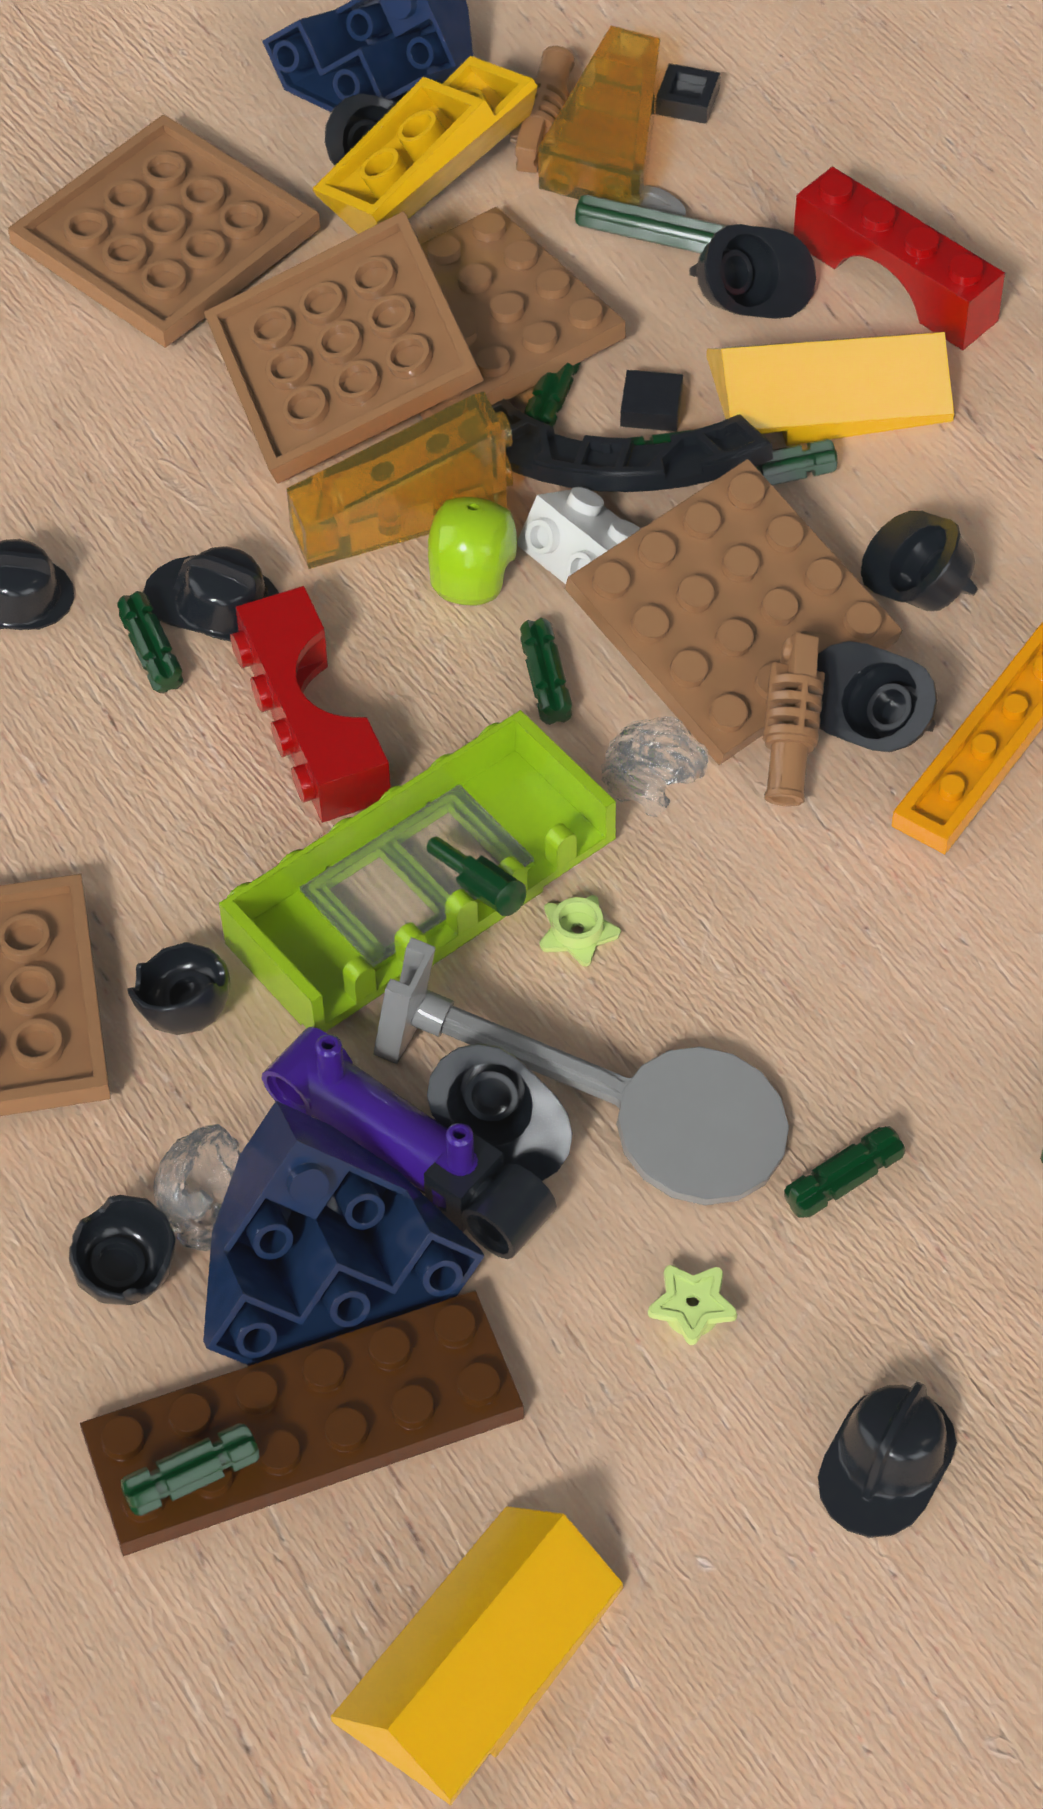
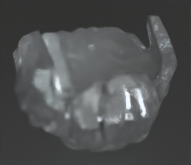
M673 716L633 721L621 729L619 734L609 742V747L605 753V761L601 765V778L603 783L607 785L608 792L612 797L620 802L634 800L645 808V815L657 817L666 810L671 802L665 796V787L674 783L689 784L695 782L696 779L704 777L708 770V749L704 744L697 742L692 737L682 721Z
M219 1124L203 1126L194 1130L189 1135L177 1139L161 1159L154 1179L155 1206L167 1214L172 1230L179 1242L187 1248L199 1251L211 1250L212 1230L241 1154L237 1139L232 1137Z

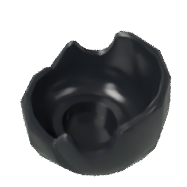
M184 942L163 948L146 963H138L136 966L135 987L128 988V994L136 1009L155 1030L174 1035L202 1031L216 1021L228 1000L230 990L229 969L225 961L209 947Z
M125 1195L110 1196L99 1209L79 1221L72 1236V1244L69 1247V1264L78 1287L98 1302L133 1305L155 1293L168 1278L175 1251L176 1237L167 1214L148 1199Z

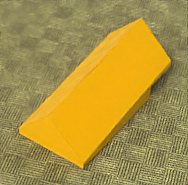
M469 56L443 84L422 77L312 190L320 200L357 234L403 211L409 219L530 116L538 86L531 77L473 56Z
M945 332L707 348L706 357L725 419L740 414L761 434L782 431L786 446L822 439L831 440L953 421L954 418Z
M506 1506L331 1715V1722L449 1805H452L489 1754L495 1758L498 1756L623 1590V1583L564 1513Z

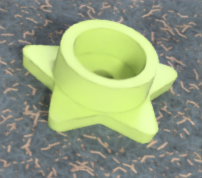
M591 895L587 898L573 897L559 904H545V915L551 928L541 939L539 945L543 952L567 951L582 966H589L596 946L618 939L621 930L619 927L603 919V913L599 907L597 896ZM580 926L583 928V931L575 933L572 931V928Z
M667 1266L663 1272L666 1292L652 1303L648 1309V1316L650 1318L667 1321L674 1331L683 1335L689 1345H695L700 1337L710 1332L717 1323L732 1322L737 1319L736 1309L720 1294L723 1271L719 1267H713L692 1275L675 1266ZM694 1297L699 1300V1304L690 1306L686 1301Z

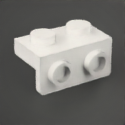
M574 487L571 490L537 495L519 535L517 544L523 551L566 584L568 576L641 528L632 522L620 519L603 505V499L595 492L582 487Z

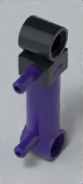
M306 1028L262 1073L263 1084L275 1101L333 1126L398 1170L419 1191L424 1193L425 1197L462 1232L467 1229L481 1246L500 1258H513L555 1212L557 1207L555 1198L541 1179L520 1165L510 1163L504 1166L503 1152L473 1133L468 1125L457 1123L446 1128L355 1066L337 1036L329 1035L318 1028Z

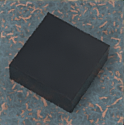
M669 64L656 96L655 115L707 124L719 92L720 73Z
M627 370L620 410V427L677 432L683 391V374Z

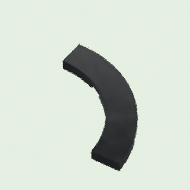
M505 399L462 420L461 424L456 427L457 436L474 451L497 465L541 482L568 488L582 487L592 491L640 492L687 487L714 481L747 459L755 467L773 460L772 443L740 414L700 429L670 435L671 442L649 445H634L632 438H607L584 435L583 441L555 434L553 426L528 416Z

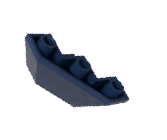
M351 0L335 10L299 19L262 40L284 90L329 112H332L343 99L356 94L376 95L399 102L422 77L443 84L469 56H473L469 10L466 0Z
M275 1101L239 1156L212 1230L203 1342L206 1349L251 1366L457 1297L484 1258V1254L469 1237L398 1170L333 1126Z

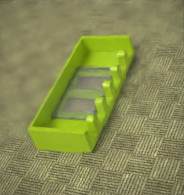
M519 710L504 721L487 726L476 739L454 753L440 756L431 764L429 769L404 785L390 788L382 795L379 801L354 817L340 820L332 827L329 833L304 849L290 852L276 867L252 882L240 884L233 889L226 899L219 902L225 944L300 1025L303 1024L306 1028H318L326 1032L385 993V988L390 978L400 982L405 951L411 937L436 947L433 966L506 917L500 915L457 884L456 877L459 874L427 852L426 846L431 838L435 836L440 837L466 856L470 855L478 859L482 855L521 881L527 891L524 905L541 894L544 886L616 839V801L529 717Z

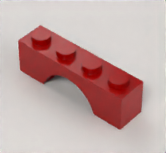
M833 166L796 194L794 235L806 245L812 256L835 270L852 256L869 258L881 264L901 282L915 306L919 323L932 332H945V340L962 351L998 322L1005 272Z
M301 586L237 606L236 614L239 632L230 635L232 648L240 668L243 669L250 666L254 677L250 678V682L259 710L261 712L270 710L275 721L271 722V731L281 757L291 755L295 763V767L291 768V772L300 800L303 803L312 800L322 823L366 809L379 801L382 795L391 788L389 762L368 718L346 717L329 713L311 703L303 694L308 684L328 667L325 628L305 587Z

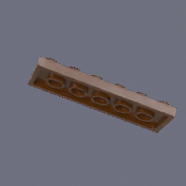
M475 1290L81 1422L80 1427L122 1555L126 1556L524 1419V1405ZM244 1423L250 1429L259 1450V1459L255 1463L236 1472L230 1466L223 1470L225 1477L174 1501L168 1495L160 1499L163 1506L142 1516L134 1515L128 1507L120 1482L124 1476L145 1466L151 1472L157 1469L156 1461L207 1437L213 1443L219 1440L218 1432L235 1424Z

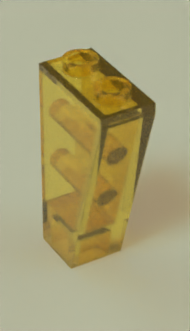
M610 26L538 147L539 189L578 200L581 195L590 194L639 206L643 203L659 85L660 38Z
M485 391L473 394L286 489L290 528L308 569L428 535L435 514L447 499L477 497L496 502L507 508L506 487L513 485V474L506 456L505 447L512 446V433L503 412L495 413Z

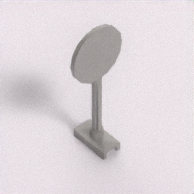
M411 937L405 951L400 982L390 978L385 988L373 1055L398 1064L417 1028L438 1037L443 1033L470 1045L479 1043L500 1047L522 1060L530 1070L616 1105L619 1108L617 1128L624 1155L643 1180L674 1199L701 1205L739 1201L765 1186L782 1162L789 1129L782 1099L761 1071L731 1053L704 1047L670 1050L643 1064L632 1078L624 1077L453 1006V1000L427 990L436 947Z

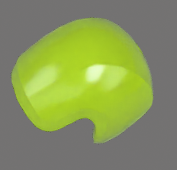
M477 497L447 499L438 509L433 518L428 538V562L431 585L440 597L452 603L475 606L488 603L500 594L505 568L510 561H515L517 554V532L511 511L496 502Z

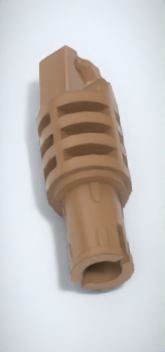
M550 46L543 51L537 76L533 78L538 87L532 113L510 132L509 141L516 143L517 171L537 173L546 149L556 147L570 102L566 86L575 65L574 55L565 47Z
M798 632L792 634V637L787 638L783 642L780 663L774 662L771 664L768 682L769 693L766 701L767 711L764 720L763 740L765 746L771 750L767 790L765 791L764 799L771 804L780 806H799L805 801L804 786L807 756L818 745V729L821 721V698L824 691L825 673L817 671L818 637Z

